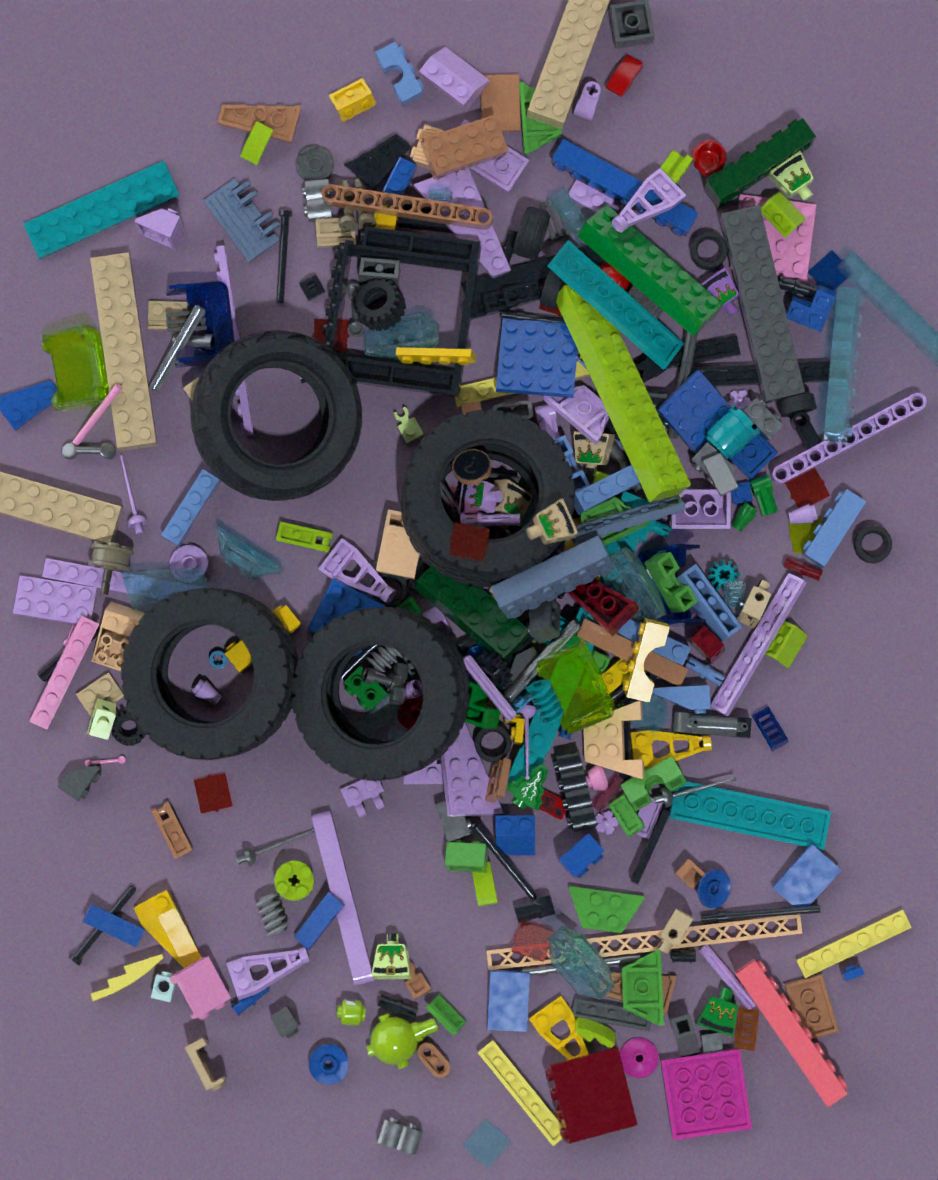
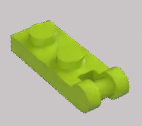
M280 521L276 541L329 553V543L333 539L334 534ZM317 537L323 538L321 545L316 544Z

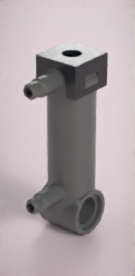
M674 712L673 732L749 739L752 718Z

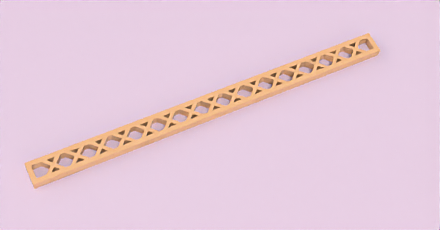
M788 915L688 927L678 946L673 945L671 949L803 934L800 915ZM796 918L797 930H788L784 926L788 919ZM769 921H773L779 926L774 933H770L765 929ZM753 923L759 928L755 935H750L745 931L749 924ZM730 926L740 930L733 938L725 933ZM710 928H715L720 932L715 940H711L706 936ZM671 929L669 935L671 933L677 934L678 932L675 929ZM663 930L572 940L567 944V948L570 949L573 944H578L583 948L578 956L572 955L567 949L556 944L564 946L568 941L487 950L488 970L557 963L558 961L564 962L568 958L564 957L565 954L570 956L566 961L655 951L660 943L657 947H652L647 941L651 935H656L662 941L663 938L660 937V934ZM692 930L701 935L696 942H691L686 938ZM633 937L642 942L637 949H632L627 945ZM612 940H617L622 944L618 951L614 952L607 947ZM593 942L603 946L598 954H594L588 949ZM558 946L564 951L559 958H554L549 954L553 947ZM534 949H539L544 953L538 961L529 956ZM514 951H519L524 955L520 963H515L510 959ZM499 953L505 958L500 965L492 966L491 954Z

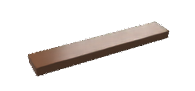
M583 619L580 625L581 629L576 633L575 637L627 662L633 661L635 655L633 653L634 642L618 634L612 637L601 626ZM652 651L646 656L644 661L645 671L678 687H681L688 672L687 668Z

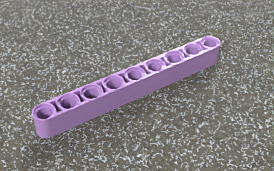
M921 393L912 394L774 468L771 473V480L777 485L785 484L919 413L927 404L926 397ZM912 399L920 400L921 407H915L912 404ZM895 408H902L904 416H898L895 413ZM878 417H885L887 425H881L878 422ZM861 426H868L870 434L862 433ZM844 435H851L853 443L845 442ZM827 444H834L836 452H829ZM810 453H817L819 461H812ZM793 462H800L802 470H795ZM776 471H783L785 479H778Z
M331 811L311 815L330 892L345 904L338 913L337 919L354 985L358 986L373 982L372 969Z

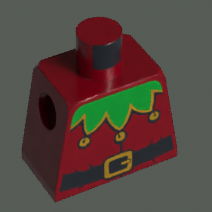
M698 625L685 638L711 665L725 652V645L704 625Z

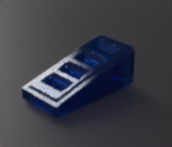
M769 706L751 715L771 751L788 743L787 736ZM766 715L770 716L762 722L759 721V719L763 718ZM773 722V725L765 729L763 728V726ZM777 729V732L770 736L767 735V733ZM781 736L780 739L776 740L773 743L771 742V740Z

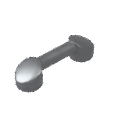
M351 283L346 287V294L351 299L352 323L349 325L348 331L351 336L360 337L364 334L365 329L353 308V298L357 296V289H361L356 283Z
M66 443L61 450L62 455L69 460L74 459L77 454H101L105 459H112L117 452L115 446L111 443L86 447H76L72 443Z

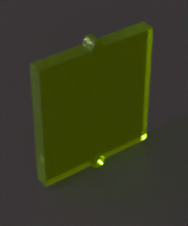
M821 516L818 517V520H814V523L791 524L788 522L789 540H791L793 554L805 552L802 549L808 540L813 541L816 535L813 532L819 524L823 525Z

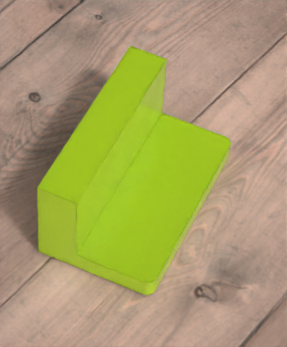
M673 150L660 168L677 185L692 164L693 158L689 155L683 157Z
M781 192L771 197L761 208L762 215L784 238H787L806 220Z
M784 621L766 651L765 656L778 661L786 668H790L808 635L797 626Z

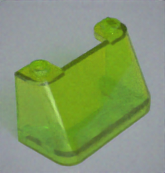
M82 324L42 334L41 346L44 352L52 356L58 392H55L51 398L55 410L64 411L100 405L109 394L103 345L98 329Z
M584 639L537 661V666L535 667L539 677H543L551 682V687L554 688L561 707L564 709L560 723L563 730H567L569 735L613 716L615 712L613 699Z

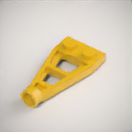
M652 730L631 732L633 760H644V770L654 767L663 759L670 758L671 756L676 762L702 751H712L710 735L700 737ZM655 740L667 742L670 747L669 754L661 758H655L652 751V742ZM676 740H686L689 743V750L675 753L673 742ZM701 740H702L703 748L699 746V742H700Z
M562 996L529 1018L538 1033L568 1060L588 1055L583 1038L575 1031L576 1020L573 1012ZM561 1020L566 1021L570 1029V1035L565 1040H559L551 1033L552 1026ZM572 1039H575L581 1048V1052L577 1056H572L565 1048V1044Z

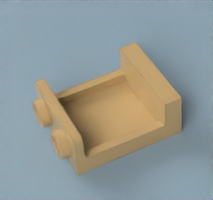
M205 1036L186 1046L185 1049L206 1090L211 1088L212 1091H215L225 1085L224 1081L227 1080V1077L225 1075L218 1080H214L199 1050L209 1044Z

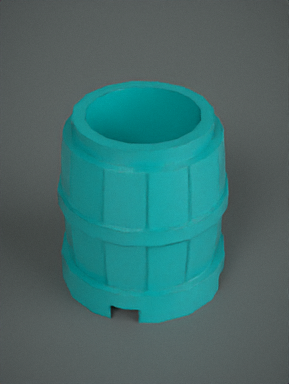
M733 405L727 414L715 422L705 437L712 447L721 453L725 459L735 456L740 450L745 448L752 438L757 437L761 433L758 428L755 429L752 426L754 423L742 410L737 409L736 405Z

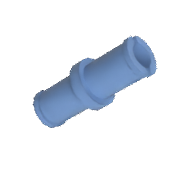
M692 656L686 665V668L701 675L700 678H706L719 687L725 678V675L710 668L711 665H705Z

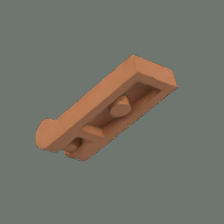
M167 801L163 803L164 806L158 809L154 808L151 812L174 858L177 859L193 851L172 806ZM168 813L170 818L163 821L161 816Z

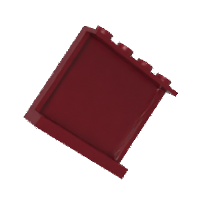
M618 1047L546 1065L545 1075L547 1081H550L552 1086L550 1095L557 1106L555 1115L557 1120H560L562 1126L560 1135L566 1143L571 1144L638 1125Z

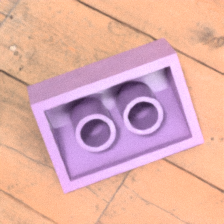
M447 47L433 54L419 71L423 79L466 111L490 82L488 78Z
M169 208L167 211L159 209L135 219L140 235L176 250L185 230L181 218L178 216L179 213Z
M687 488L679 495L685 503L686 510L671 515L672 529H730L731 492L720 497L716 488Z

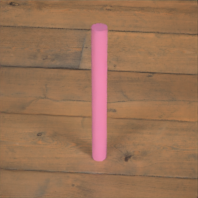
M115 384L72 441L74 445H80L122 390L121 385Z

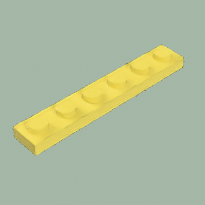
M900 910L797 959L796 962L803 977L807 978L912 927L904 910Z
M492 1040L477 1053L552 1146H554L562 1139L560 1135L561 1123Z

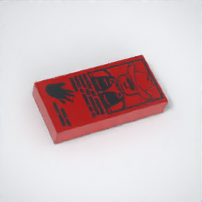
M544 790L541 797L543 803L539 810L562 820L567 810L563 808L562 798Z

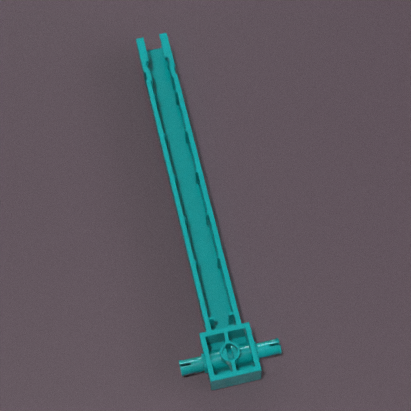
M626 491L623 492L620 499L625 506L632 509L652 503ZM650 520L648 526L607 545L606 549L612 561L622 571L615 566V568L611 569L610 573L600 575L599 583L614 591L611 586L613 582L614 587L618 591L630 563V560L622 563L627 558L621 551L630 550L634 553L637 544H644L648 533H651V531L668 538L672 529L671 526L656 520ZM580 607L575 619L579 625H581L583 619L599 625ZM576 634L563 647L549 680L552 685L551 687L554 688L555 694H557L561 707L564 709V714L557 721L545 725L542 723L544 718H540V712L536 711L529 726V773L533 768L544 764L545 755L550 750L594 645L575 637ZM525 738L523 740L524 744L519 749L510 770L507 783L517 781L521 775H526Z

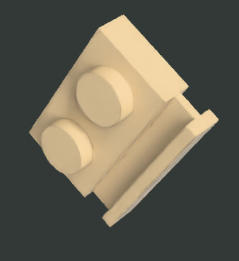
M340 218L316 219L317 248L339 247V242L345 243V240L353 241L356 244L355 231L347 232L340 229Z
M149 301L148 330L167 331L166 313L188 311V302ZM171 316V320L187 319V316ZM185 323L171 324L172 328L183 327Z
M109 672L76 694L90 717L96 698L113 703L124 698L122 691Z

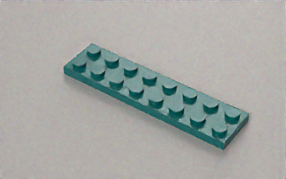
M163 160L23 223L40 260L176 199L180 195Z
M569 240L548 264L547 267L663 370L669 365L684 344Z
M687 782L675 789L674 793L704 785ZM709 787L674 797L669 816L670 819L808 847L812 843L819 850H824L831 811Z

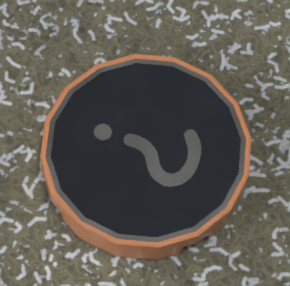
M465 450L455 457L452 463L453 474L463 484L477 485L489 477L492 471L491 460L481 450Z

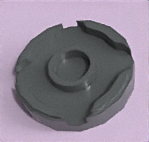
M308 146L300 151L297 157V173L304 181L329 179L334 170L333 157L324 147Z

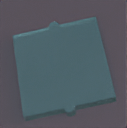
M484 1120L463 1147L473 1155L474 1159H478L488 1168L510 1140L499 1132V1128L493 1127L488 1121Z

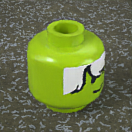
M345 999L342 1001L341 1006H337L336 1017L340 1018L341 1024L359 1026L361 1021H365L366 1006H363L361 1001Z

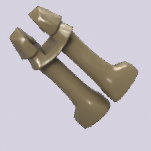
M355 179V188L365 189L361 179ZM343 180L341 186L349 187L348 180ZM351 194L345 197L347 202L355 199V196ZM344 208V216L339 220L340 229L347 232L356 231L357 224L353 209ZM357 210L359 230L364 231L365 226L373 227L376 221L373 214Z

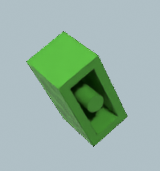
M454 840L453 842H447L445 867L448 871L487 873L489 849L481 841L464 843L461 840Z

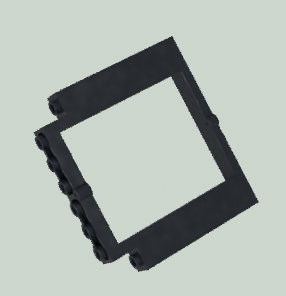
M365 226V232L362 231L360 236V243H363V245H356L350 240H345V243L339 242V248L336 247L334 259H337L336 267L333 266L331 277L334 278L333 286L330 285L329 287L331 303L330 305L327 304L326 307L328 323L324 324L323 335L326 336L325 343L322 344L326 345L340 357L351 372L356 384L459 398L464 365L455 363L454 367L419 362L405 364L397 359L339 352L338 344L345 307L346 287L351 257L400 260L402 264L468 272L457 349H467L482 247L481 242Z

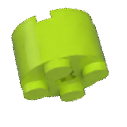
M289 861L278 868L274 884L277 892L283 898L297 901L306 898L312 892L315 885V877L311 868L305 863ZM294 875H297V879L300 880V883H296L295 886H292V882H289L290 878H293Z

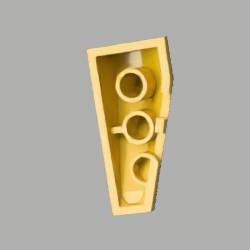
M169 890L133 908L141 925L183 968L202 958Z

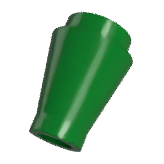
M745 502L742 506L740 505L731 526L741 532L756 517L755 514L758 510Z

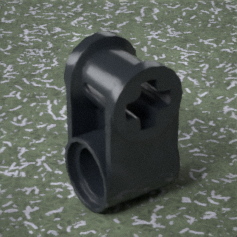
M649 357L636 365L638 373L642 374L641 379L643 383L667 370L666 368L663 370Z

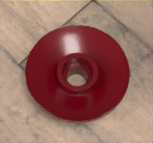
M410 698L399 706L397 716L402 726L409 730L414 726L422 710L423 698Z

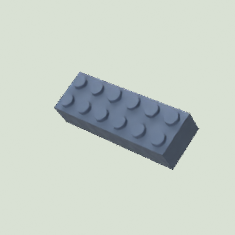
M596 536L492 586L491 589L500 609L507 618H516L528 609L532 610L539 607L540 603L552 601L563 592H571L582 583H590L595 577L610 573L611 569L615 568L604 543L599 536Z

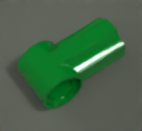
M769 475L750 480V488L753 496L756 497L762 517L778 512L773 496V485Z

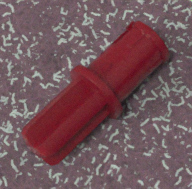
M787 557L783 564L784 568L797 572L800 576L804 575L819 581L823 572L822 569L808 565L806 561L803 563Z

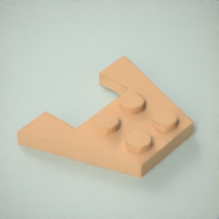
M641 700L583 722L585 762L645 779L644 760H625L624 721L643 719Z

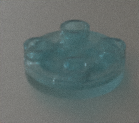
M651 695L650 702L642 701L643 719L633 720L631 724L638 731L648 730L651 733L660 731L667 723L668 707L661 698Z

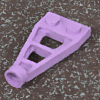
M660 168L646 178L621 213L612 220V225L616 231L622 233L634 224L671 210L685 199L686 194ZM649 190H653L663 202L652 206L644 197ZM639 202L646 212L636 215L631 208Z
M342 538L319 567V570L329 578L333 579L335 577L359 591L380 598L387 604L396 595V590L384 582L358 549ZM351 560H355L361 567V571L355 578L343 574V570ZM366 573H369L376 580L371 588L360 583Z
M303 947L295 951L245 956L230 961L226 965L238 1000L258 994L301 967L302 964L310 961L306 949ZM281 959L286 960V968L278 972L272 970L271 962ZM255 965H265L268 968L267 976L259 981H254L250 968Z

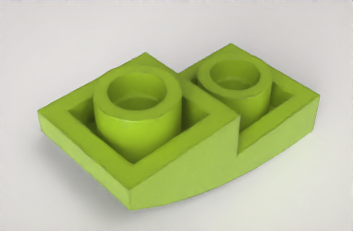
M256 121L240 157L258 165L274 130Z
M488 862L487 873L472 872L479 907L498 903L492 864Z
M581 1017L576 1019L575 1031L581 1038H585L589 1042L596 1038L600 1044L607 1046L609 1049L615 1045L616 1033L613 1030L590 1019Z

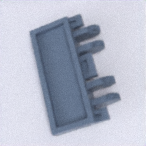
M234 178L203 201L247 262L250 263L280 241L275 233L269 238L267 236L279 228L281 224L277 221L265 230H262L260 226L272 219L273 213L269 212L262 216L253 202L245 207L247 203L257 197L258 193L256 190L252 191L240 200L238 195L247 190L251 183L247 181L239 185Z

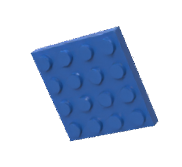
M503 318L496 392L574 398L577 364L575 357L577 356L578 349L566 323L533 320L521 321Z

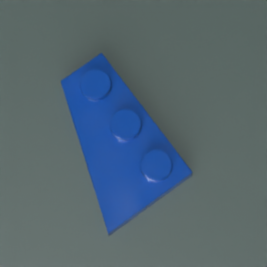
M46 381L0 396V411L16 431L61 399L62 395L51 381Z

